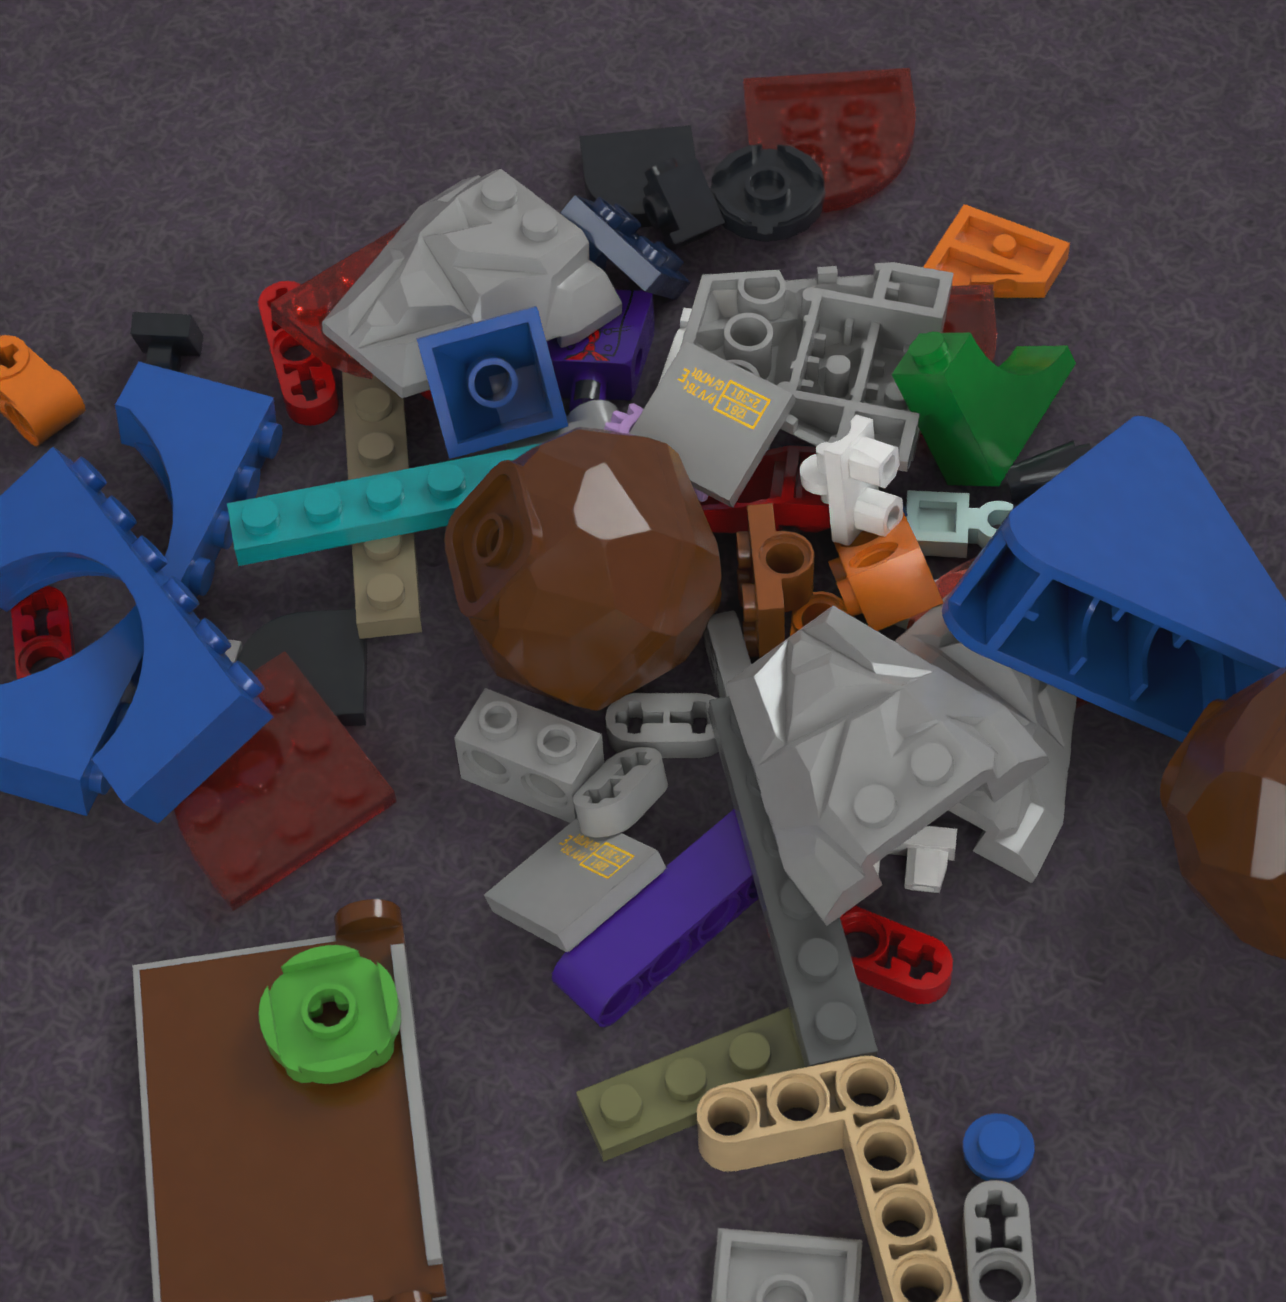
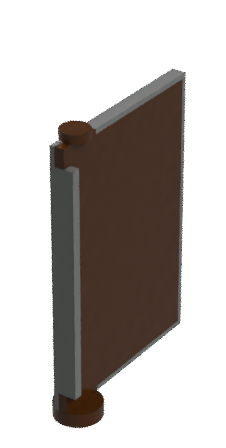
M367 899L345 905L334 916L336 933L334 936L132 965L154 1302H433L435 1300L448 1299L401 909L395 903L381 899ZM326 945H342L359 951L360 957L369 959L376 965L377 962L388 971L395 984L401 1006V1024L394 1040V1052L384 1065L372 1068L367 1073L352 1080L331 1084L297 1082L287 1075L285 1068L273 1058L267 1047L259 1023L261 997L267 985L269 990H271L275 980L283 974L281 967L293 956L308 949ZM329 1001L323 1004V1014L312 1018V1022L323 1023L325 1027L334 1026L340 1023V1019L346 1017L349 1010H339L335 1001Z

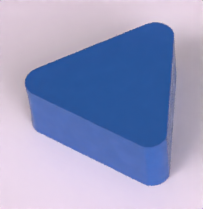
M1145 416L1132 417L1013 508L942 605V616L947 628L960 643L973 652L1180 742H1183L1203 710L1211 701L1216 699L1227 700L1232 695L1274 671L1286 668L1285 599L1181 438L1163 423Z

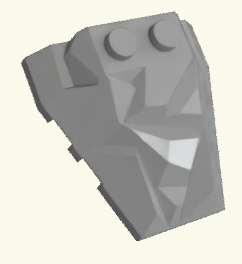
M498 169L482 177L477 175L461 180L419 206L323 320L322 329L323 333L401 398H405L430 390L416 340L418 337L537 306L546 341L557 338V343L562 348L580 342L622 314V302L605 271L589 260V242L583 231L504 170Z
M888 262L874 263L873 275L837 277V266L817 267V275L813 279L784 280L780 270L702 275L681 347L686 340L793 393L796 403L780 429L815 446L824 442L833 443L845 437L851 429L850 421L855 415L873 419L874 439L898 447L900 463L898 470L907 472L911 461L915 458L921 433L918 427L920 413L910 412L891 374L919 333L934 331L942 333L954 273Z
M943 604L931 608L899 636L895 642L934 666L936 665L953 675V677L985 696L1004 705L1046 753L1049 759L1047 765L995 803L979 787L948 811L983 829L973 852L1032 883L1037 877L1063 825L1077 697L979 655L965 647L947 628L942 616Z
M831 606L725 683L747 754L757 779L765 811L769 817L784 870L826 926L882 886L873 866L965 797L981 787L993 803H995L1049 763L1046 753L1004 705L985 696L953 677V675L922 659L835 606Z

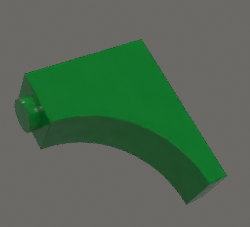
M934 331L918 334L891 375L910 412L920 413L918 427L947 484L1000 486L1008 470L1015 462L1076 365V362L1068 345L1017 346L1001 365L996 366L982 352L971 332L940 333Z

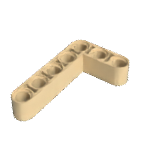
M858 1056L723 1084L710 1089L701 1098L697 1107L699 1151L703 1159L713 1168L722 1171H739L843 1149L884 1302H910L904 1297L903 1293L913 1287L931 1289L939 1297L936 1302H962L899 1077L894 1068L885 1060L874 1056ZM869 1093L879 1097L882 1102L875 1106L864 1107L856 1104L851 1099L856 1095ZM791 1108H804L814 1115L804 1121H793L787 1119L782 1114ZM724 1122H735L745 1128L741 1133L733 1136H724L713 1130L717 1125ZM878 1156H888L898 1161L901 1165L891 1171H881L873 1168L868 1162ZM905 1220L913 1223L920 1231L910 1237H898L891 1234L885 1227L894 1221Z

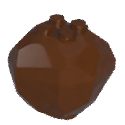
M576 427L533 447L513 461L504 460L494 466L456 508L446 527L444 538L445 552L457 603L461 613L469 617L482 653L495 674L526 691L577 707L599 711L685 661L698 644L711 616L717 611L721 602L720 584L722 575L717 542L681 458L667 443L648 437L597 428Z
M1280 668L1232 695L1227 700L1216 699L1208 704L1169 761L1160 784V799L1170 821L1180 872L1187 886L1210 912L1241 941L1266 954L1286 960V668Z

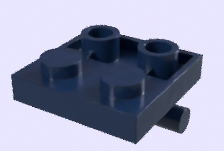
M574 195L560 212L561 215L583 231L589 242V260L602 270H606V262L610 259L645 292L674 300L690 285L691 282L678 271L684 264L682 260L661 242L656 241L654 244L646 237L639 236L636 232L642 226L641 223L619 204L614 203L612 206L601 197H598L593 202Z

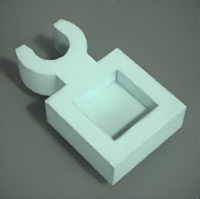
M907 490L906 512L908 516H906V519L924 556L967 558L968 543L978 544L981 548H984L997 530L991 526L1001 525L1013 509V504L1005 501H991L980 508H969L970 493Z

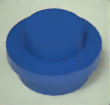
M1001 1113L984 1115L975 1120L965 1133L963 1140L964 1160L969 1169L983 1180L1014 1181L1027 1172L1033 1161L1035 1145L1032 1134L1025 1124L1013 1116Z

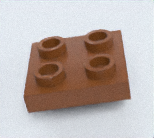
M773 503L747 505V531L736 532L739 607L743 609L744 619L742 621V634L749 658H757V660L785 641V612L797 610L806 605L813 596L814 550L812 545L804 536L795 532L776 531Z

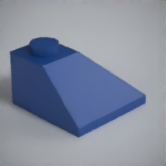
M537 306L416 338L449 459L569 427Z

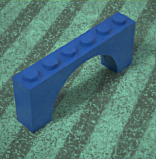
M52 447L0 495V608L8 612L17 603L37 590L73 577L104 576L118 579L125 583L135 600L142 622L144 636L142 670L136 692L125 717L112 737L92 760L123 804L158 824L273 718V715L258 697L265 690L259 679L242 662L237 660L233 664L225 654L232 647L226 636L210 620L204 618L200 621L193 612L199 605L196 597L176 577L172 576L168 579L161 569L168 564L163 554L146 537L141 535L137 539L131 531V528L137 524L134 516L115 497L110 495L106 498L102 493L101 489L107 484L104 477L84 457L80 456L73 462L56 448Z

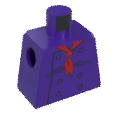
M615 290L622 302V314L578 343L560 348L557 338L546 341L561 398H570V412L580 404L588 401H606V399L631 400L634 398L655 333L652 293L638 290Z

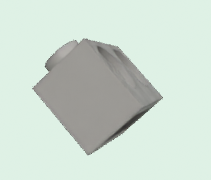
M487 688L484 689L454 737L461 779L569 823L577 818L573 803L574 794L604 764L602 734Z

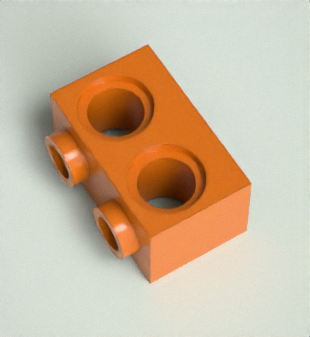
M904 512L900 523L885 537L862 531L849 546L834 542L839 557L828 561L846 608L852 617L863 613L868 626L876 631L882 630L943 604L925 557Z

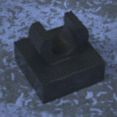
M133 312L130 335L141 351L147 354V364L180 372L181 355L201 356L204 335L192 315Z

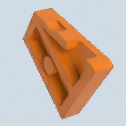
M964 204L923 268L954 273L950 298H1044L1068 260L1070 243Z

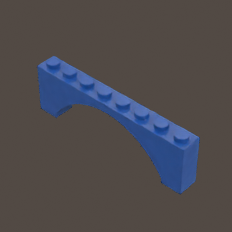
M138 362L115 404L121 444L135 447L150 465L164 488L173 511V525L168 549L164 556L168 564L161 570L168 579L174 576L180 580L196 598L198 595L205 596L212 584L215 572L214 562L221 548L228 549L233 543L227 503L255 498L260 484V470L265 459H273L279 450L283 429L281 424L276 423L274 397ZM137 605L105 635L75 655L45 670L0 685L1 792L87 816L98 793L105 795L109 791L111 785L92 758L104 747L117 730L129 709L138 686L144 654V636Z

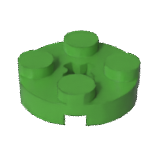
M326 945L308 949L293 956L281 967L283 974L275 980L271 990H269L267 985L259 1005L260 1028L271 1055L285 1068L287 1075L293 1080L300 1083L315 1082L322 1084L345 1082L367 1073L372 1068L384 1065L391 1058L394 1052V1040L401 1024V1006L395 984L388 971L377 962L376 965L371 960L360 957L358 950L342 945ZM329 1001H335L339 1010H349L346 1017L340 1019V1023L334 1026L325 1027L323 1023L312 1022V1018L323 1014V1004Z

